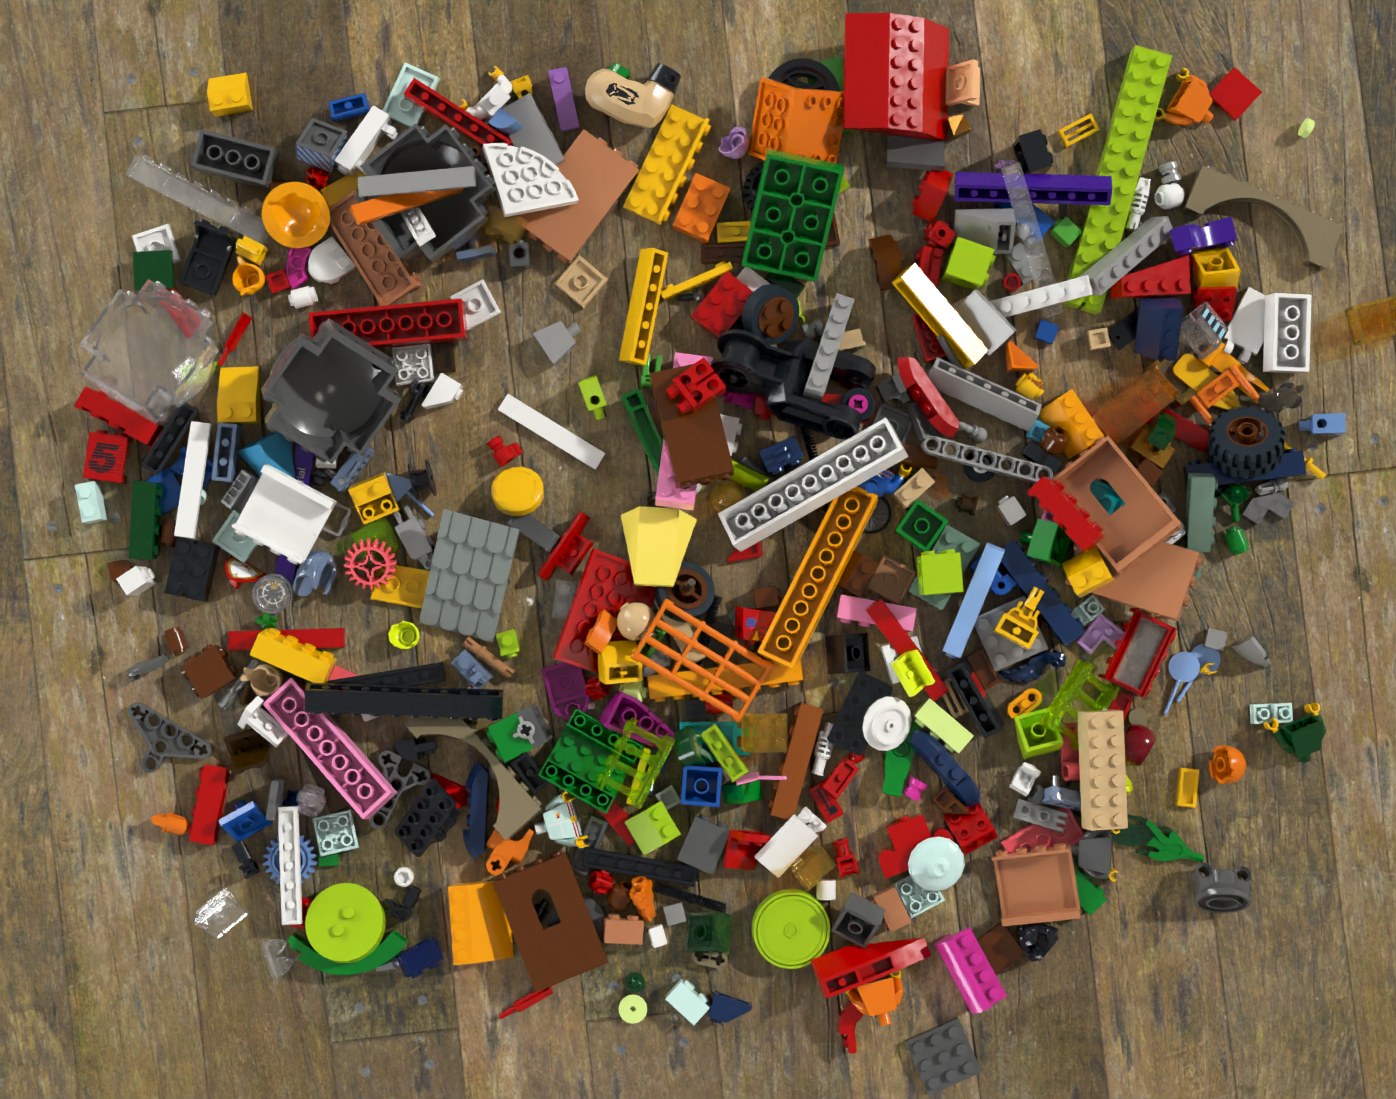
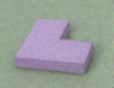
M1100 613L1093 619L1084 631L1085 633L1075 643L1090 655L1093 654L1102 641H1105L1116 650L1117 647L1114 646V643L1117 639H1122L1124 631Z

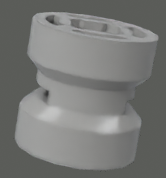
M1177 161L1158 166L1159 172L1162 174V185L1181 181V176L1177 172Z
M819 318L814 319L810 324L805 323L801 325L805 339L814 341V338L822 337L824 327Z

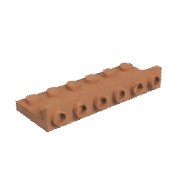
M355 189L329 207V225L381 306L392 305L415 288L422 287L419 282L421 279L410 268L409 265L411 263L399 259L372 221L357 225L350 210L351 205L358 204L354 195L359 190Z

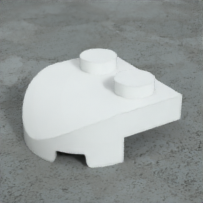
M333 237L316 246L311 252L308 261V270L313 279L319 283H330V285L339 282L340 278L356 267Z

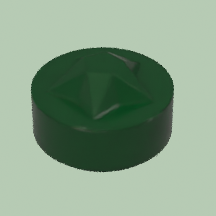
M632 972L627 976L626 987L629 991L637 993L644 988L645 978L641 973Z

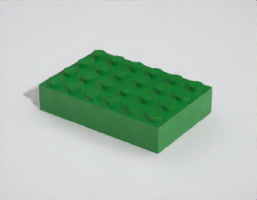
M767 149L743 251L742 266L817 282L844 173L843 165Z

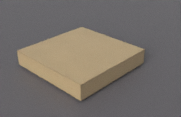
M578 255L554 284L584 309L607 283L608 279L583 257Z

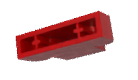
M918 813L910 817L907 814L897 818V822L886 826L893 850L889 848L880 850L877 859L883 876L886 879L909 870L908 861L910 854L918 843L927 838L938 836L948 838L953 842L954 840L951 833L942 827L934 829L932 834H930L922 814Z

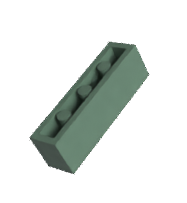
M1188 473L1185 515L1186 534L1184 535L1183 547L1196 552H1210L1211 546H1214L1212 528L1215 527L1216 521L1215 516H1213V509L1217 507V499L1214 497V492L1218 489V480L1215 479L1212 473Z

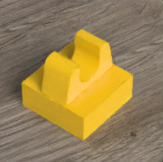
M528 75L510 81L514 93H516L519 99L522 98L521 92L523 90H527L531 95L533 94L532 84Z

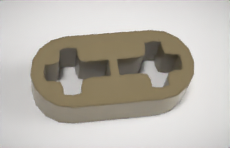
M696 946L692 950V959L696 964L721 969L728 962L727 954L722 950L706 946ZM699 950H702L703 954L709 957H702L701 960H698L695 953H699ZM718 954H721L722 959L725 960L717 964L715 959H711V956L718 957Z

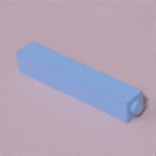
M988 542L986 543L942 651L946 652V656L956 659V657L961 658L1005 549Z

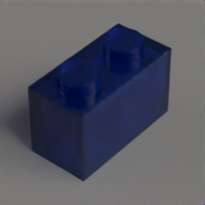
M434 937L428 938L395 956L404 976H411L412 979L423 974L422 970L427 967L429 970L440 965L439 961L444 959Z

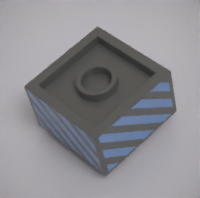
M312 118L295 144L296 159L331 173L336 166L334 160L347 143V131Z

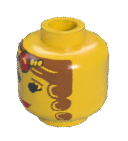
M1024 373L1015 383L1017 386L1016 392L1031 400L1033 398L1038 400L1044 392L1042 390L1044 382L1033 373Z

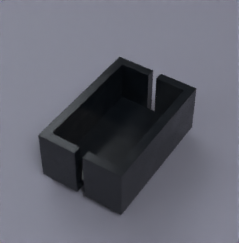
M177 536L164 593L208 602L220 546Z

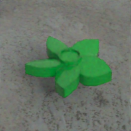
M265 612L263 616L255 618V621L261 624V630L267 629L268 626L276 629L275 622L278 621V617H271L268 612Z

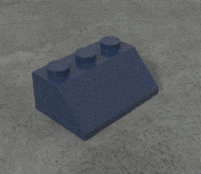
M1178 298L1140 299L1134 353L1156 361H1177L1183 316V306Z

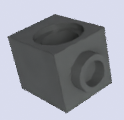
M515 240L513 244H509L511 269H531L528 242L524 243V240ZM518 250L525 252L524 256L520 259L515 258V253Z

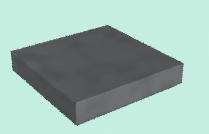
M278 778L271 781L266 820L273 821L278 819V807H283L286 778Z

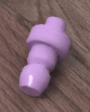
M1000 160L994 167L995 170L999 169L1000 172H1004L1006 169L1016 167L1017 163L1014 160L1009 162Z

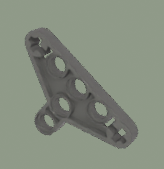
M136 702L129 706L128 715L149 746L141 761V767L145 772L157 771L166 757L205 759L212 755L213 746L210 742L141 702ZM140 706V711L142 713L146 714L148 711L149 713L146 716H143L141 714L135 715L136 711L133 709L138 708ZM152 715L157 716L159 719L157 726H152L149 723ZM168 725L175 727V734L173 736H169L166 733ZM184 735H189L192 738V743L189 746L184 745L182 742ZM198 740L199 742L197 743V745L200 747L206 745V750L208 751V753L201 754V749L195 747L193 751L191 750V748L196 745V742ZM158 742H163L166 746L165 751L162 753L156 750ZM149 758L154 759L156 762L153 769H149L146 766V761Z

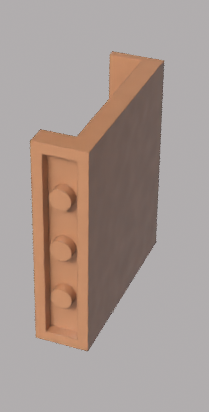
M1058 843L1054 847L1046 848V845L1035 846V849L1031 850L1022 847L1015 849L1013 852L998 850L993 854L992 861H994L1002 911V927L1081 918L1071 845L1066 846L1065 843Z

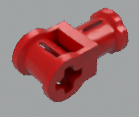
M848 837L832 841V845H835L837 856H835L841 879L853 873L860 874L853 852H850Z

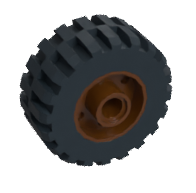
M1240 406L1238 409H1228L1227 413L1223 412L1218 415V418L1213 420L1209 428L1208 453L1210 461L1217 469H1221L1222 473L1226 475L1231 474V477L1234 478L1243 477V479H1249V477H1253L1255 479L1259 478L1262 474L1264 476L1269 474L1271 470L1273 471L1278 467L1283 457L1285 430L1282 427V423L1275 419L1276 417L1273 414H1268L1266 410L1261 408L1258 410L1252 406L1249 408Z

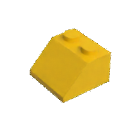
M247 73L209 79L207 88L209 108L215 117L253 111Z
M1229 248L1193 251L1191 253L1193 278L1197 289L1200 287L1235 286L1237 289L1241 270Z
M1097 546L1093 547L1089 552L1085 551L1062 563L1067 578L1079 598L1115 580Z

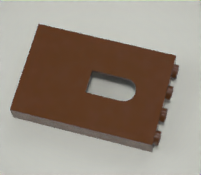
M561 850L550 854L551 858L543 860L542 857L532 861L533 865L525 867V865L519 866L514 869V873L509 875L506 872L496 876L497 880L493 881L535 992L609 963L567 853H562ZM539 889L549 892L561 923L544 930L532 903V895Z

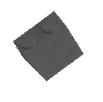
M700 813V816H694L677 860L713 875L728 840L730 829H728L727 824L720 821L717 824L710 821V817Z

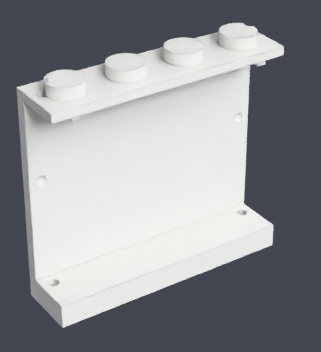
M266 464L260 471L262 475L239 519L231 527L236 529L235 532L243 537L248 535L253 538L252 541L254 543L270 547L272 553L279 556L281 554L287 556L289 562L296 565L298 563L302 564L308 557L337 501Z

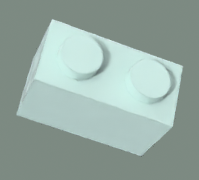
M91 481L76 484L75 490L82 523L91 524L108 520L101 483Z
M680 979L667 993L665 1000L695 1025L709 1010V999L704 994L695 992L693 990L695 988L694 985L688 980L684 982Z

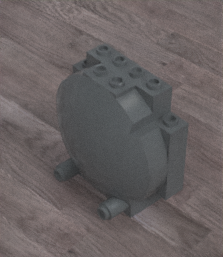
M415 123L360 166L367 176L468 166L475 167L476 187L464 188L461 193L419 206L436 235L422 246L417 244L400 212L372 221L399 259L410 263L416 257H422L424 253L429 260L435 262L445 253L454 251L466 244L476 234L480 226L489 220L486 216L488 212L484 205L488 202V196L496 190L493 186L495 182L489 174H485L487 169L481 161L479 162L477 158H473L476 154L465 142L462 144L459 141L460 135L454 127L450 129L446 124L430 136V133L424 126L420 127ZM359 192L354 195V198L357 200L358 203L380 197L375 196L360 198Z
M328 318L327 321L320 324L319 332L312 339L300 332L298 337L289 343L275 360L270 377L261 388L263 398L273 405L264 418L266 427L274 433L278 431L283 434L287 441L298 443L302 450L308 453L310 451L313 452L322 462L328 461L332 464L344 447L353 454L357 452L362 455L401 400L397 392L387 387L399 370L392 358Z

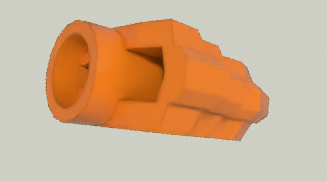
M639 876L631 880L632 888L629 895L633 900V904L637 907L640 918L644 919L646 923H650L656 916L653 903L652 879Z

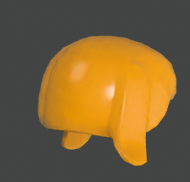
M238 256L239 266L235 269L232 276L233 285L240 292L241 296L244 294L253 295L264 286L265 275L259 267L246 262L241 256Z

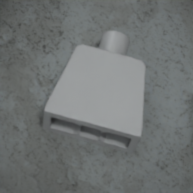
M559 321L536 331L533 335L553 365L556 366L577 346L573 337L582 331L576 322L566 328L562 321Z

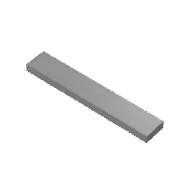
M474 166L357 177L360 198L476 187Z

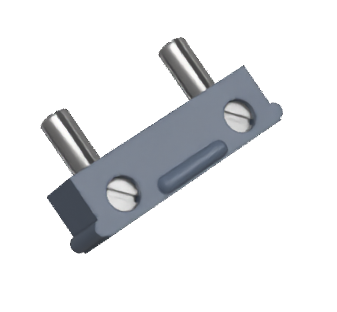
M367 447L362 455L357 452L355 454L351 453L337 473L327 468L328 471H325V473L333 478L330 483L338 488L339 492L346 493L349 486L352 485L374 454V450Z
M1052 776V786L1044 789L1043 802L1081 811L1080 783L1078 792L1059 787V776Z

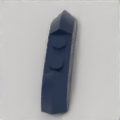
M924 729L914 730L910 744L937 776L967 807L980 804V791L947 750Z
M479 761L469 773L465 785V791L471 792V795H468L467 803L468 807H471V812L467 814V826H470V829H463V838L466 849L473 860L486 850L490 774L489 770Z

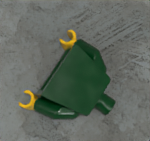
M1318 703L1305 704L1304 710L1309 715L1280 726L1281 730H1278L1279 723L1274 718H1270L1273 723L1272 727H1270L1268 722L1263 723L1265 729L1273 731L1274 734L1272 735L1279 746L1288 754L1299 758V761L1303 763L1311 760V753L1321 749L1322 740L1326 733L1322 717L1318 715L1320 710Z

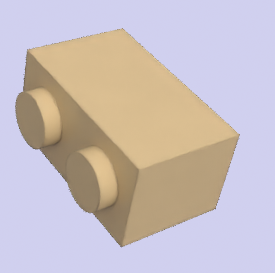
M921 468L892 496L905 509L933 485L935 481Z

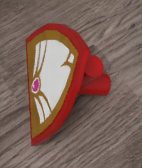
M233 555L225 562V572L234 589H239L242 582H254L266 575V573L249 563L241 562Z

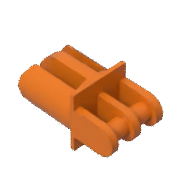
M170 812L167 815L160 813L151 818L152 824L163 827L162 832L166 831L175 835H182L188 832L191 824L189 819L174 814V812Z

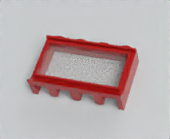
M1130 608L1129 611L1133 613L1130 622H1124L1122 629L1125 630L1121 640L1117 639L1114 643V646L1117 647L1113 657L1109 656L1106 660V663L1109 664L1105 675L1099 673L1098 677L1138 697L1145 698L1151 690L1153 679L1157 677L1160 671L1159 666L1168 654L1167 649L1170 643L1176 637L1175 632L1177 628L1137 608Z

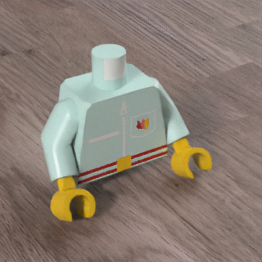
M566 791L553 797L545 807V812L543 813L544 821L534 824L537 835L548 832L550 840H554L557 844L568 847H588L589 844L586 845L583 842V839L588 838V836H582L573 800L576 797H571Z

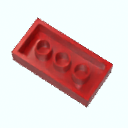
M919 314L912 316L911 319L924 362L934 361L937 357H948L936 339L935 333Z

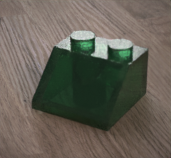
M718 911L687 913L685 952L729 954L732 915Z

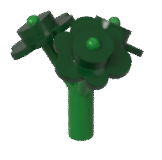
M1235 484L1231 487L1229 485H1220L1214 492L1216 499L1221 496L1230 506L1232 522L1240 521L1238 504H1242L1243 500H1247L1249 494L1252 493L1246 491L1247 487L1243 486V484Z

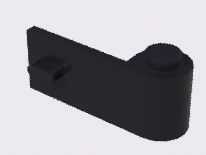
M1139 307L1108 330L1109 338L1119 351L1135 339Z

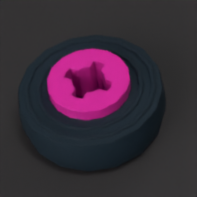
M859 387L848 390L843 395L840 403L856 409L861 414L860 422L870 418L875 408L872 394L866 389Z

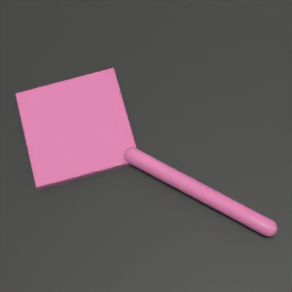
M757 771L741 776L736 780V784L741 785L760 779L786 780L787 777L760 776Z

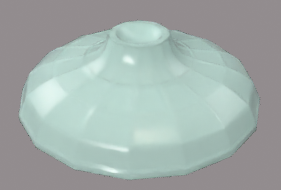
M939 836L927 838L918 843L911 852L908 861L909 874L914 883L929 891L945 890L954 885L962 876L965 866L964 855L959 846L952 840Z

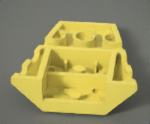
M639 506L621 514L634 585L674 587L697 519L676 508Z

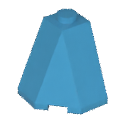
M278 431L276 433L272 432L259 440L257 439L238 450L242 458L260 477L262 475L260 471L266 464L291 477H295L291 444Z

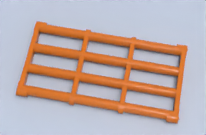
M666 598L630 658L637 663L641 662L666 677L667 681L676 683L699 697V700L713 705L739 723L774 663L767 659H762L739 645L738 641L731 640L706 625L705 621H700L678 608L672 601ZM665 609L696 627L691 638L660 620ZM654 627H659L687 644L683 652L679 654L652 638L650 634ZM701 631L729 647L724 657L695 641ZM645 643L677 661L671 671L639 653ZM691 647L719 664L714 674L686 658ZM733 651L738 652L764 668L759 679L728 661ZM681 664L709 680L704 691L676 675ZM724 667L754 685L749 695L718 677ZM713 684L744 701L739 712L708 694Z

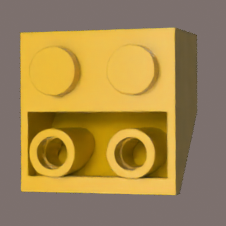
M385 471L349 486L348 491L364 525L400 510Z
M636 641L608 642L603 652L598 654L600 682L615 684L643 681L642 663H637L630 658L637 647Z

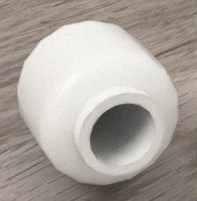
M1177 183L1161 185L1155 193V202L1164 210L1179 207L1183 202L1185 192Z

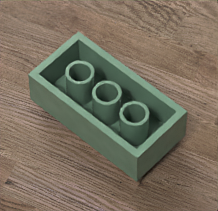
M946 524L930 551H935V554H940V551L955 549V553L960 552L963 575L980 543ZM918 572L907 591L939 611L944 609L952 594L919 595Z

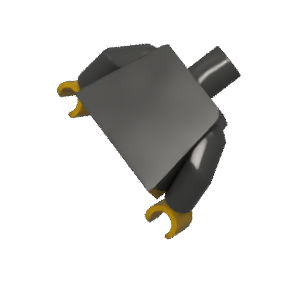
M1089 830L1085 832L1079 839V846L1071 845L1072 857H1078V867H1081L1083 872L1093 879L1108 878L1115 882L1116 878L1111 875L1115 872L1118 873V871L1111 867L1112 834L1110 832L1118 834L1120 830Z

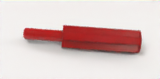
M242 312L224 344L226 348L217 365L222 366L230 351L234 352L252 320L250 315Z
M550 986L538 992L533 991L515 1001L514 1006L499 1014V1018L503 1019L515 1011L521 1012L553 994L552 987Z

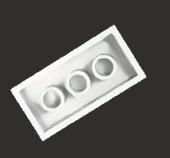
M1273 293L1265 296L1263 372L1297 374L1309 372L1311 295Z

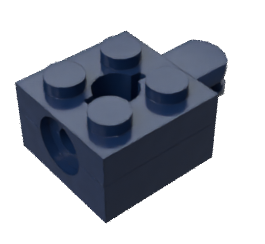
M794 435L758 453L767 476L772 474L773 477L784 471L783 468L787 466L791 469L799 465L804 457Z

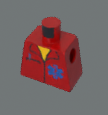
M735 607V636L745 640L744 648L751 652H756L757 641H763L776 612Z

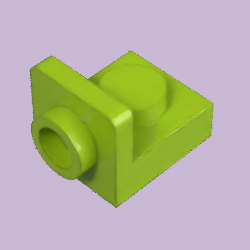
M515 629L496 634L501 652L500 655L506 656V659L517 656L516 652L521 650Z

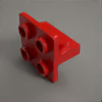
M1200 287L1197 290H1191L1190 297L1195 307L1193 321L1207 322L1201 315L1205 306L1217 321H1231L1237 292L1236 287Z

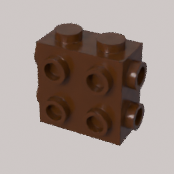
M210 644L202 649L203 653L198 656L194 654L185 659L186 663L182 665L184 677L191 681L194 686L192 687L193 692L197 697L200 696L201 699L209 697L239 678L237 676V668L233 663L230 664L226 658L228 653L219 645L212 646Z

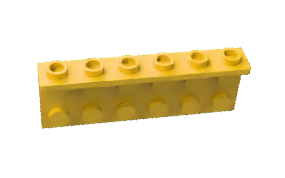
M671 104L623 206L624 209L659 225H662L663 221L667 222L671 213L669 208L671 204L675 205L679 197L677 191L679 187L683 188L687 180L685 174L687 170L691 171L695 163L693 157L695 153L699 154L703 146L701 140L703 136L707 137L711 129L709 125L710 119H703Z

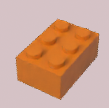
M695 173L673 223V230L708 244L728 200L731 188Z

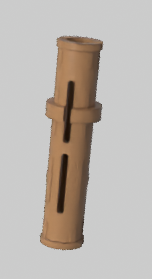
M468 637L463 643L462 647L474 654L477 660L481 659L507 680L515 672V670L486 650L487 647H482L471 637Z

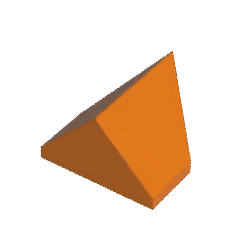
M1011 340L1005 345L1006 373L1034 371L1038 368L1039 365Z

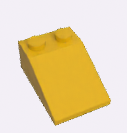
M259 366L220 368L217 423L237 425L261 424Z

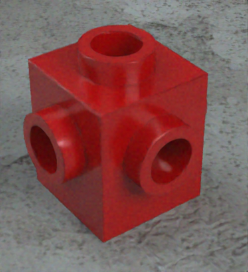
M937 220L927 225L924 230L926 234L923 239L927 241L926 244L929 247L946 250L957 233L950 229V225L945 221Z

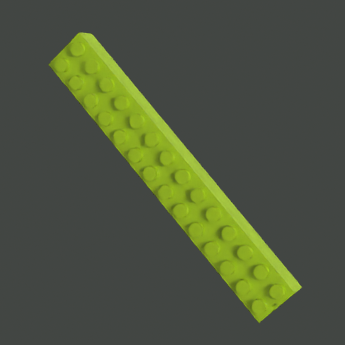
M1137 45L1130 52L1096 176H1112L1111 204L1087 206L1081 227L1082 233L1078 238L1067 280L1080 277L1121 242L1172 55ZM1107 291L1102 295H1089L1060 303V305L1074 309L1081 306V311L1097 315L1102 311Z

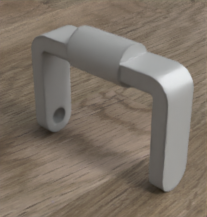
M336 502V506L348 511L339 526L340 529L338 533L325 527L322 530L340 537L344 530H347L353 512L350 508Z

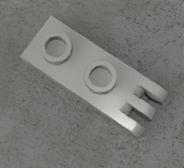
M1018 799L1013 818L1064 833L1065 829L1058 827V824L1066 826L1067 822L1061 820L1060 817L1068 819L1069 814Z

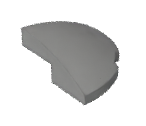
M1248 636L1242 642L1237 641L1231 646L1238 654L1254 664L1267 667L1271 663L1269 658L1267 660L1264 659L1267 653L1253 636Z

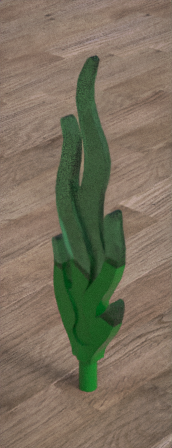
M1070 809L1075 815L1081 817V811ZM1127 814V818L1139 821L1142 825L1128 823V828L1117 829L1120 830L1118 834L1110 832L1112 834V841L1123 846L1146 845L1157 848L1158 851L1137 849L1135 852L1158 861L1190 858L1202 863L1204 860V855L1191 851L1171 828L1165 825L1162 826V829L1168 835L1166 837L1153 822L1141 816Z

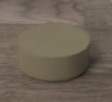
M1133 708L1128 712L1127 719L1131 725L1139 724L1144 726L1147 723L1148 715L1142 708Z

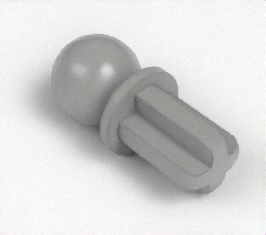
M1285 478L1269 479L1265 483L1257 484L1255 491H1257L1258 495L1283 492L1288 488V481Z

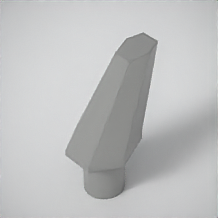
M395 956L385 964L377 967L376 971L399 969L402 965L406 964V958Z

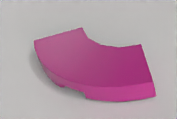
M310 246L304 248L291 247L288 253L286 275L293 290L309 280L306 273V265L312 252Z

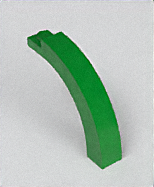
M394 929L370 955L353 963H336L326 959L296 932L290 936L287 942L290 943L289 946L294 951L302 952L298 960L307 966L325 973L352 975L367 972L385 964L396 956L409 940Z

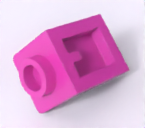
M726 391L724 393V402L752 409L755 393L737 394Z

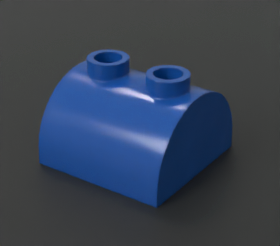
M684 766L681 804L719 807L722 768Z

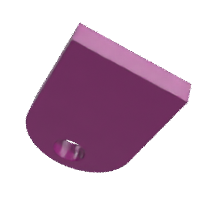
M564 662L541 669L552 708L559 717L570 720L572 715L568 713V706L571 704L577 705L578 709L583 713L587 711L590 697L586 695V690L584 689L586 683L580 667Z

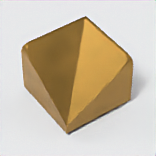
M964 114L946 119L952 139L970 133L971 128Z

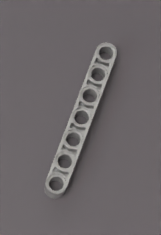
M927 437L921 444L922 451L927 455L1034 484L1040 480L1038 477L1040 470L1046 473V477L1050 479L1053 477L1052 470L1047 466L940 437ZM927 441L935 443V450L927 448ZM946 446L953 447V455H948L945 452ZM965 451L972 453V460L964 458ZM983 456L990 457V465L983 463ZM1002 461H1007L1009 463L1008 470L1002 469ZM1021 466H1026L1028 469L1027 475L1020 473Z

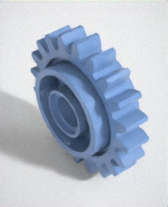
M278 835V842L273 839L270 841L272 846L265 848L270 853L263 855V857L268 858V861L264 862L263 865H269L265 872H272L273 874L270 879L277 877V884L280 883ZM304 835L300 836L301 884L304 883L303 877L306 879L310 878L308 872H315L311 865L318 864L317 861L312 859L318 856V854L311 852L315 849V846L309 847L308 844L311 840L309 839L304 842Z

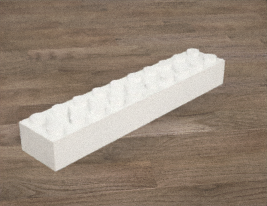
M884 418L723 510L718 515L733 546L742 552L909 456L888 419Z

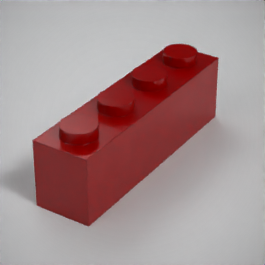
M210 763L204 764V767H201L199 773L201 783L195 793V797L198 798L197 804L192 809L193 824H190L188 830L189 841L207 845L217 843L220 829L219 819L222 818L230 777L229 767Z

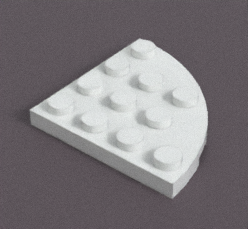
M506 143L483 144L484 155L491 177L495 182L494 186L504 217L578 203L579 199L570 181L566 180L555 164L541 154L522 146L521 148L507 146Z

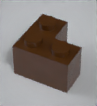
M891 234L869 239L870 255L875 264L876 279L880 290L885 291L896 288L891 282L904 270L901 267L904 258L902 251H899L898 242L893 240Z

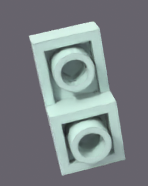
M1091 595L1072 610L1071 615L1075 620L1078 618L1085 626L1102 613L1105 608L1094 595Z
M1292 703L1249 705L1251 724L1272 723L1270 718L1276 719L1278 723L1293 721Z

